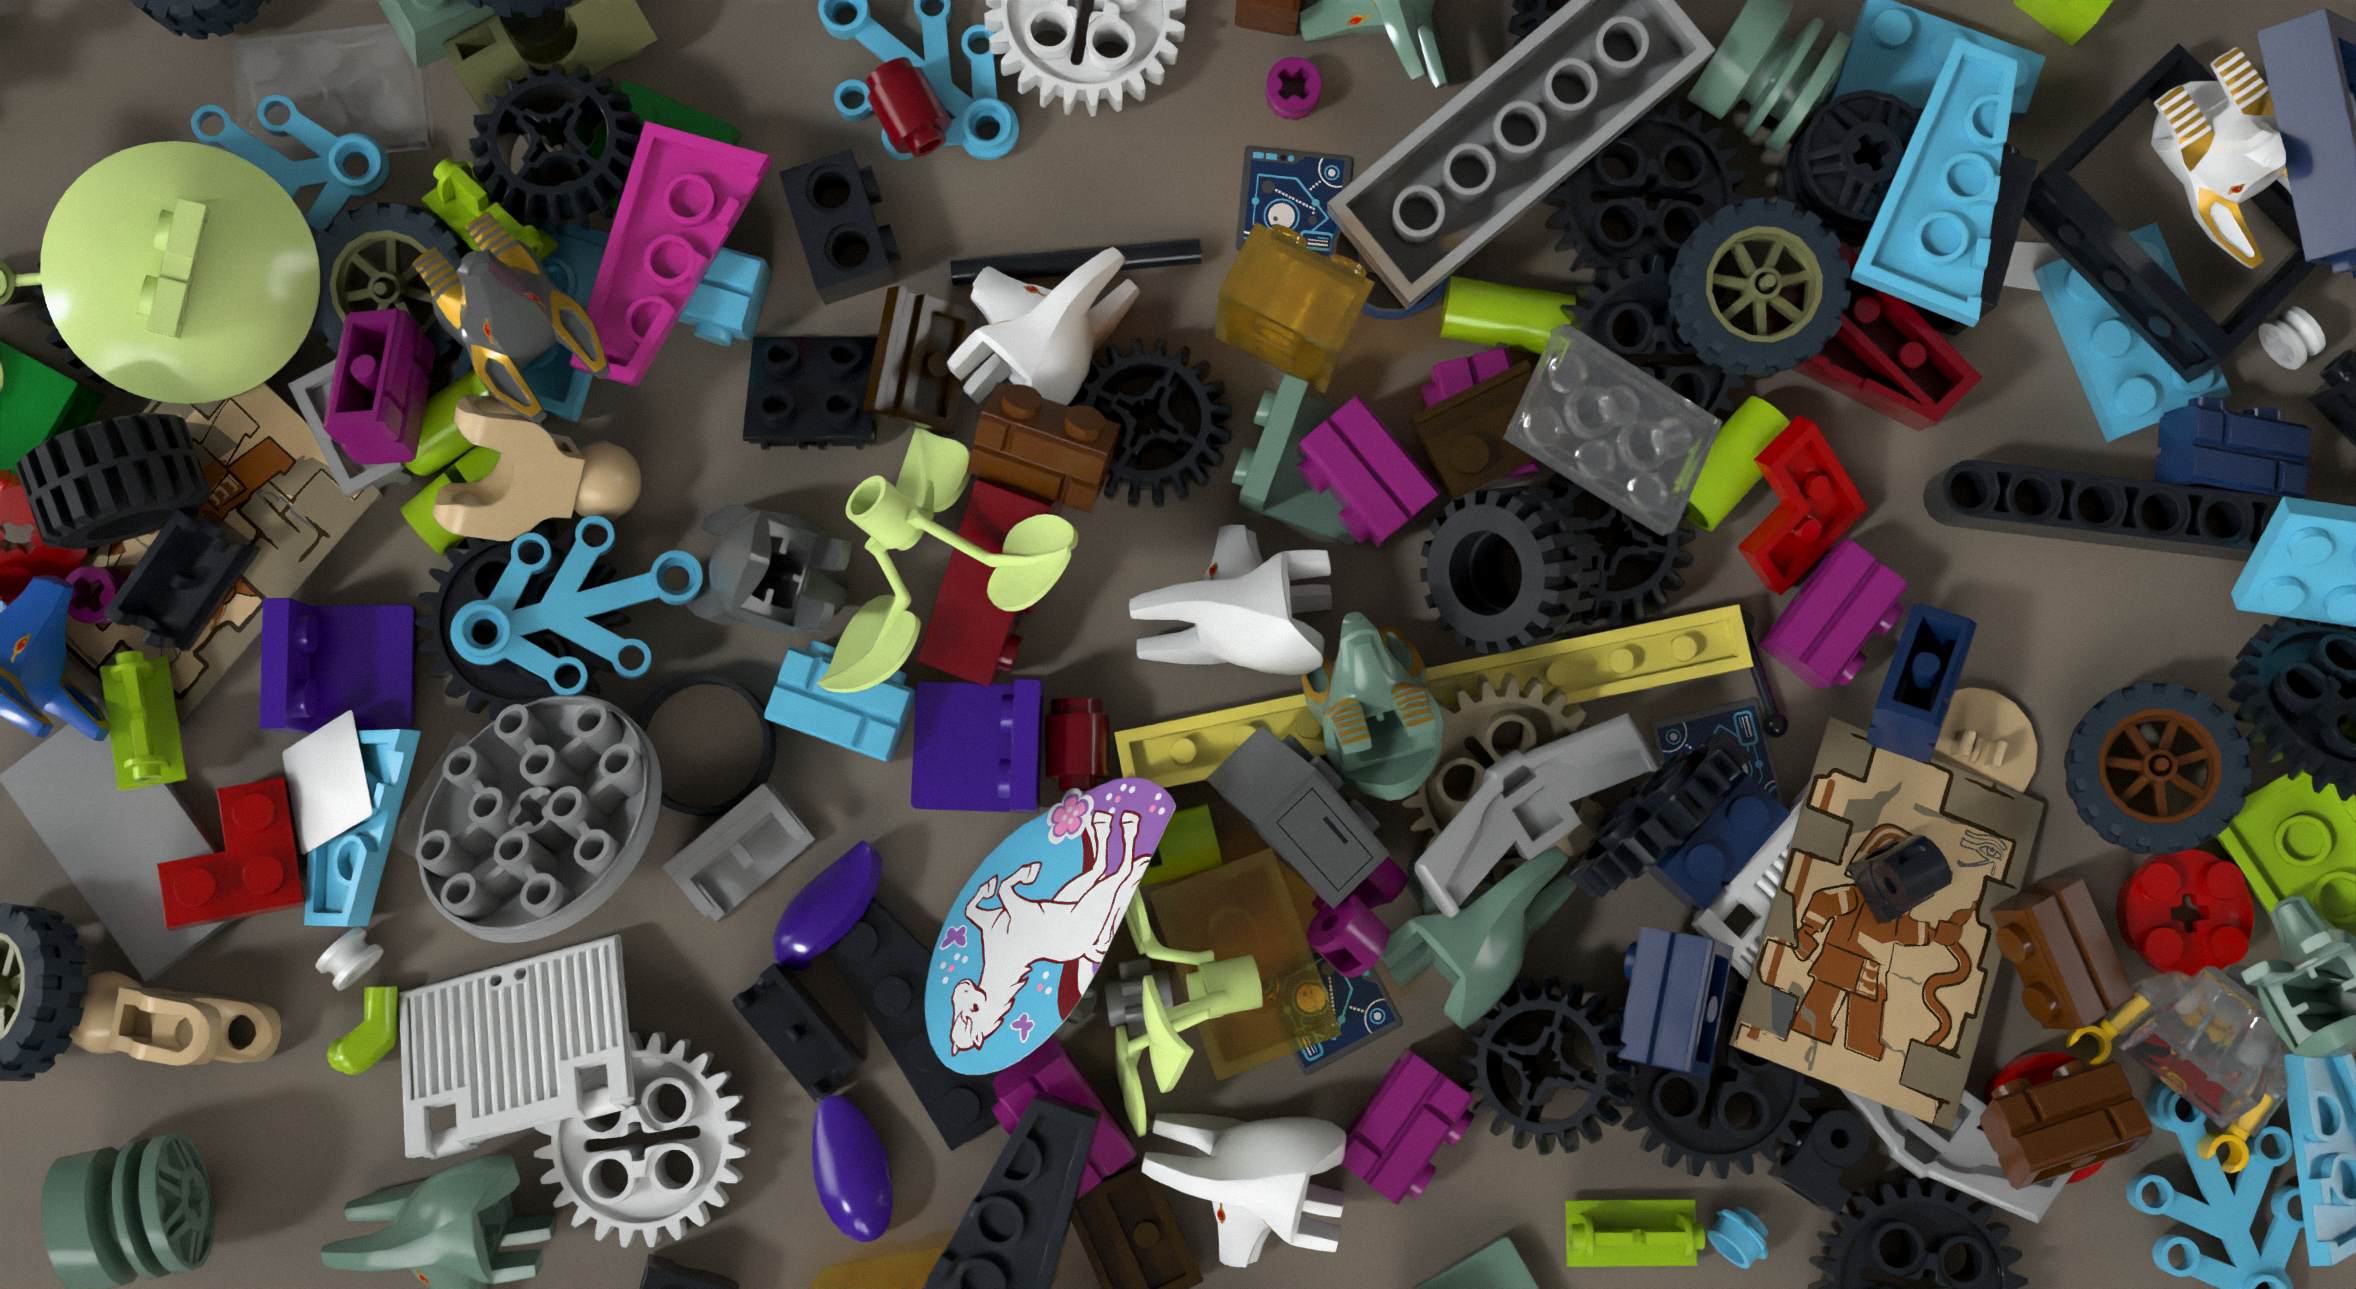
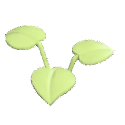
M916 427L899 474L896 488L882 476L869 477L857 486L846 505L847 517L871 536L865 544V549L876 557L895 592V597L892 595L878 596L865 603L856 612L838 642L829 669L816 683L823 689L832 692L849 693L869 689L892 676L910 655L919 635L921 622L912 612L906 611L910 606L911 596L889 557L887 549L907 550L914 546L921 538L923 532L926 531L990 567H996L988 582L987 593L989 599L999 609L1019 611L1032 606L1040 600L1057 582L1070 561L1071 550L1077 546L1079 538L1077 530L1061 517L1048 514L1036 515L1016 524L1009 531L1005 539L1002 554H993L932 521L934 512L948 509L964 491L971 476V473L967 472L971 452L966 446L956 440L940 437Z
M1138 886L1124 914L1138 953H1146L1149 958L1198 966V972L1186 975L1190 1001L1168 1009H1164L1153 975L1144 976L1143 1013L1148 1033L1128 1041L1125 1025L1116 1026L1114 1033L1116 1075L1123 1093L1124 1105L1129 1120L1136 1134L1140 1137L1145 1136L1147 1131L1153 1129V1122L1146 1115L1143 1090L1137 1071L1142 1050L1149 1046L1152 1068L1161 1093L1169 1092L1177 1084L1194 1052L1178 1035V1032L1207 1019L1260 1008L1263 1005V996L1257 965L1252 954L1215 961L1212 949L1192 952L1163 947L1149 926L1147 913Z

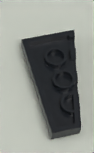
M873 896L863 916L846 935L827 950L949 1149L953 1151L999 1121L991 1108L999 1102L992 1082L996 1076L1007 1068L988 1074L965 1075L948 1068L939 1059L930 1043L925 1017V992L933 956L932 952Z
M1039 1091L1031 1100L993 1165L992 1171L970 1204L958 1229L945 1251L939 1257L922 1289H1051L1102 1112Z

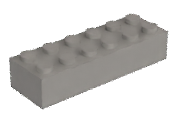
M1570 0L1327 202V214L1405 309L1408 310L1703 67L1715 52V49L1675 0Z

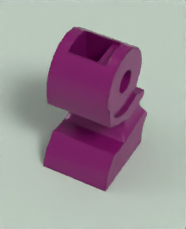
M1388 856L1334 909L1316 895V899L1311 902V905L1318 913L1311 921L1307 930L1309 944L1341 976L1352 978L1365 973L1374 966L1383 954L1390 934V929L1370 909L1392 903L1404 890L1410 878Z

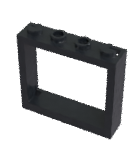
M2178 43L2138 78L2033 179L2023 218L2188 384L2222 363L2317 264L2309 263L2305 260L2292 195L2276 179L2271 185L2250 199L2297 246L2218 325L2068 174L2147 97L2155 102L2169 90L2188 82L2217 81L2202 64L2200 65Z

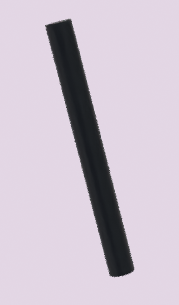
M1188 239L951 260L953 286L973 284L979 273L988 266L1016 280L1068 276L1090 259L1111 247L1116 248L1125 257V262L1118 271L1201 264L1200 240Z

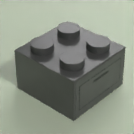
M1261 725L1206 778L1211 786L1270 851L1333 909L1390 855L1389 851L1374 835L1381 827L1376 818L1355 798L1350 800L1340 789L1344 782L1336 772L1319 756L1313 757L1291 734H1288L1281 741Z

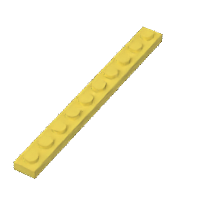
M1737 604L1425 669L1426 688L1433 698L1442 701L1448 707L1456 703L1453 685L1458 683L1469 696L1477 694L1478 676L1484 674L1493 689L1500 690L1505 672L1511 673L1516 678L1519 691L1524 689L1532 676L1538 678L1543 684L1542 699L1551 690L1558 687L1567 696L1565 706L1576 703L1753 667L1740 606ZM1299 694L1114 732L1123 778L1136 777L1148 779L1166 789L1205 781L1261 725L1281 741L1288 734H1291L1313 757L1316 755L1319 757L1326 756L1323 727L1311 714L1305 695Z

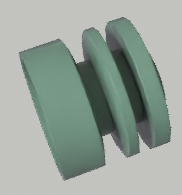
M1747 0L1686 99L1720 120L1741 99L1746 100L1752 104V107L1746 118L1742 133L1751 138L1767 114L1777 119V122L1768 135L1764 146L1778 154L1792 137L1807 126L1826 100L1840 76L1844 55L1852 41V37L1837 30L1822 52L1819 53L1810 47L1825 21L1816 16L1794 38L1784 31L1791 18L1795 3L1790 0Z
M175 1132L153 1137L151 1141L143 1139L126 1143L121 1152L110 1146L57 1158L47 1171L42 1190L41 1222L45 1246L55 1273L67 1289H110L134 1282L138 1274L148 1280L166 1276L171 1272L179 1274L203 1267L211 1253L215 1232L214 1201L210 1179L203 1158L193 1141L183 1133Z

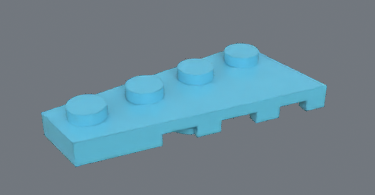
M1955 38L1849 279L1973 328L1975 327L1980 316L1982 303L1980 296L1984 270L1988 264L1991 239H1989L1994 206L1998 199L2001 176H1999L2003 147L2007 140L2019 60L1963 39Z

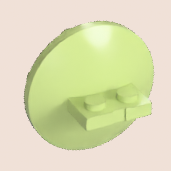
M181 141L154 142L124 149L106 157L84 172L66 190L49 219L43 238L40 267L42 289L50 315L62 338L72 351L99 376L119 388L148 399L180 404L209 403L243 394L259 386L281 370L296 354L312 326L320 294L319 258L315 241L300 209L288 193L263 170L231 152L213 146Z

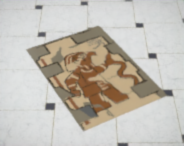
M1829 717L1729 1045L1952 1131L2002 956L1996 941L1998 926L1991 913V908L2013 896L2019 895L2045 803L1934 758H1931L1930 762H1920L1873 747L1866 742L1867 731ZM1914 835L1926 836L1935 843L1945 856L1952 873L1951 884L1936 892L1935 896L1891 922L1878 924L1846 866L1891 840Z

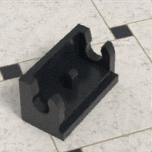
M176 508L103 614L116 624L129 627L130 625H135L147 631L148 633L142 640L147 645L156 648H179L183 652L190 651L261 548L213 511Z
M779 962L773 963L759 975L760 979L755 984L735 996L732 1002L735 1008L816 1103L861 1065L866 1058L787 965L780 964Z

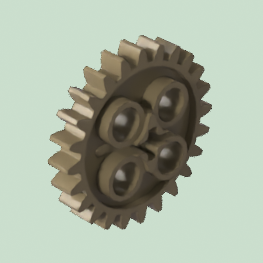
M1505 672L1500 690H1494L1484 674L1478 676L1477 694L1469 696L1458 683L1453 685L1456 703L1451 707L1434 698L1443 719L1441 754L1430 775L1414 794L1400 799L1403 807L1417 808L1406 819L1412 831L1427 829L1421 839L1424 848L1427 850L1482 787L1483 777L1487 768L1464 745V740L1467 737L1472 736L1476 738L1495 762H1497L1513 750L1527 752L1592 727V724L1579 727L1587 715L1586 712L1577 703L1563 710L1567 696L1558 687H1555L1542 699L1543 684L1538 678L1533 676L1526 683L1524 689L1519 691L1516 678L1509 672ZM1507 721L1520 722V733L1515 741L1503 746L1492 744L1493 732L1500 724ZM1459 764L1472 766V775L1466 784L1456 788L1443 785L1444 775L1451 767ZM1591 794L1570 802L1582 823L1545 850L1557 846L1564 854L1572 857L1575 852L1567 839L1571 833L1574 832L1586 837L1592 835L1591 830L1582 817L1584 813L1603 814L1604 808ZM1512 845L1489 872L1495 882H1500L1504 876L1506 866L1513 865L1517 869L1529 860L1522 858Z

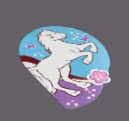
M1128 777L1112 780L1084 794L1078 788H1072L1065 793L1062 803L1055 804L1049 811L1022 825L985 858L957 897L942 927L931 959L926 985L925 1017L927 1032L935 1053L945 1066L965 1075H982L1003 1070L1017 1063L1043 1044L1074 1010L1094 978L1175 810L1176 804L1172 796L1163 787L1148 779Z

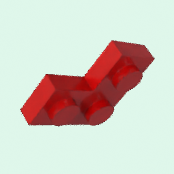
M1799 415L1754 459V462L1780 499L1781 504L1738 546L1764 587L1780 596L1868 509L1867 504L1815 422Z
M284 777L216 789L226 851L157 863L165 923L169 931L305 906L287 782Z

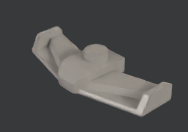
M1628 713L1527 752L1513 750L1486 769L1482 787L1415 863V873L1439 910L1449 918L1454 917L1460 911L1458 907L1512 845L1522 858L1531 860L1579 826L1582 822L1570 802L1646 772H1655L1661 769L1662 766Z
M1840 1088L1887 1144L1889 1156L1918 1178L1930 1177L2035 1223L2040 1221L2075 1172L2073 1171L2019 1190L2012 1188L1998 1161V1153L1993 1151L1984 1131L1977 1129V1126L1980 1124V1116L1987 1106L1966 1090L1963 1091L1953 1130L1950 1131Z

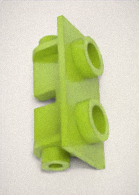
M448 157L442 160L434 169L433 175L439 180L437 187L422 198V202L472 250L481 251L465 226L473 219L487 212L492 214L510 236L529 246L541 262L559 248V244L542 228L537 230L533 225H527L524 216L515 220L501 207L502 203H491L487 193L483 190L484 183L479 182L473 172L471 161L467 163L465 161L456 162L453 158Z
M126 651L115 656L116 664L100 667L107 719L110 726L109 733L118 791L188 780L169 657L162 656L144 659L143 652Z
M1696 1199L1565 1200L1567 1267L1697 1266V1250L1704 1249L1705 1232L1703 1224L1696 1223Z

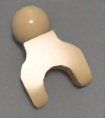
M466 395L460 398L456 404L454 422L463 437L469 442L498 451L500 459L493 472L478 482L448 483L440 488L435 499L432 515L449 532L496 541L515 539L522 534L528 533L539 522L550 517L571 519L573 510L584 517L598 515L607 520H615L631 510L641 493V471L636 459L625 448L608 441L587 442L577 448L569 436L549 433L541 422L533 423L501 404L493 396Z
M105 971L88 976L87 994H81L79 1007L84 1009L79 1026H73L69 1034L73 1039L72 1043L95 1054H113L122 1051L129 1053V1056L136 1059L175 1066L201 1065L209 1063L211 1060L247 1063L265 1061L273 1055L281 1037V1022L278 1012L274 1007L266 1003L230 996L185 992L166 988H143L139 982L122 973ZM240 1015L248 1017L255 1025L256 1037L247 1047L233 1044L228 1039V1028L231 1022Z

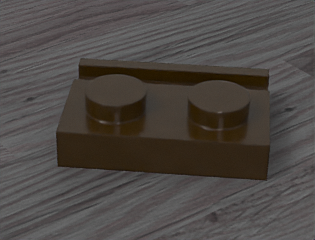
M900 285L888 288L863 411L888 416V419L938 434H954L966 377L962 381L950 371L947 361L958 347L976 330L979 312L927 294L920 295L908 291V288Z
M1528 360L1412 415L1410 422L1418 432L1424 444L1423 448L1451 502L1459 500L1465 494L1475 492L1565 448L1570 443L1541 385L1538 386L1532 375Z
M1143 1161L1103 1179L1102 1182L1077 1199L1071 1221L1102 1289H1189L1204 1282V1277L1160 1182L1142 1172Z

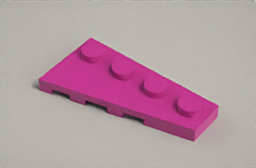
M645 121L586 313L598 329L608 358L610 373L604 378L638 387L773 162L769 155ZM573 353L569 365L577 371L594 375Z

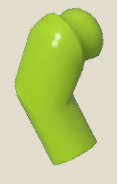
M398 986L364 987V1021L345 1037L336 1038L331 1042L327 1051V1058L332 1068L348 1075H356L368 1071L394 1048L398 1038Z

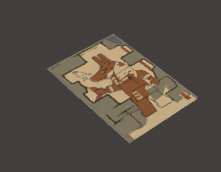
M264 382L243 394L209 403L180 404L152 400L142 412L176 415L185 419L212 493L210 499L198 510L213 511L261 548L191 650L183 652L179 648H156L142 641L148 632L138 626L130 625L129 627L116 624L115 622L82 623L74 620L67 613L65 629L66 657L102 692L103 685L100 667L116 664L115 656L126 651L143 652L144 659L168 656L179 725L262 630L263 598H290L381 493L371 485L350 498L345 497L308 423ZM341 455L352 478L361 474ZM162 529L118 543L88 548L79 568L85 566L110 567L111 569L119 570V574H124L128 578ZM88 583L92 594L86 599L89 600L87 606L102 607L103 604L99 596L105 590L104 584Z

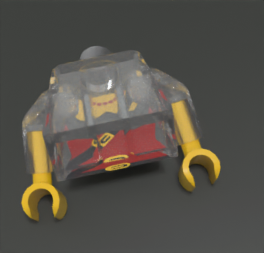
M2206 965L2192 977L2175 970L2143 978L2131 986L2134 999L2114 1011L2106 1012L2105 1019L2097 1026L2090 1025L2073 1031L2067 1038L2066 1047H2071L2083 1034L2092 1035L2099 1043V1053L2089 1061L2091 1065H2096L2108 1058L2112 1048L2111 1040L2118 1034H2121L2125 1038L2119 1044V1048L2219 1127L2224 1128L2231 1123L2225 1133L2211 1131L2204 1134L2199 1140L2197 1153L2200 1158L2209 1160L2215 1154L2217 1147L2226 1141L2230 1147V1154L2220 1170L2227 1173L2241 1171L2249 1160V1149L2245 1141L2249 1135L2258 1137L2288 1093L2285 1057L2283 1050L2280 1048L2282 1039L2272 1028L2259 1001L2260 997L2257 986L2246 985L2241 975L2248 967L2235 965L2230 967L2226 974H2224L2218 968Z

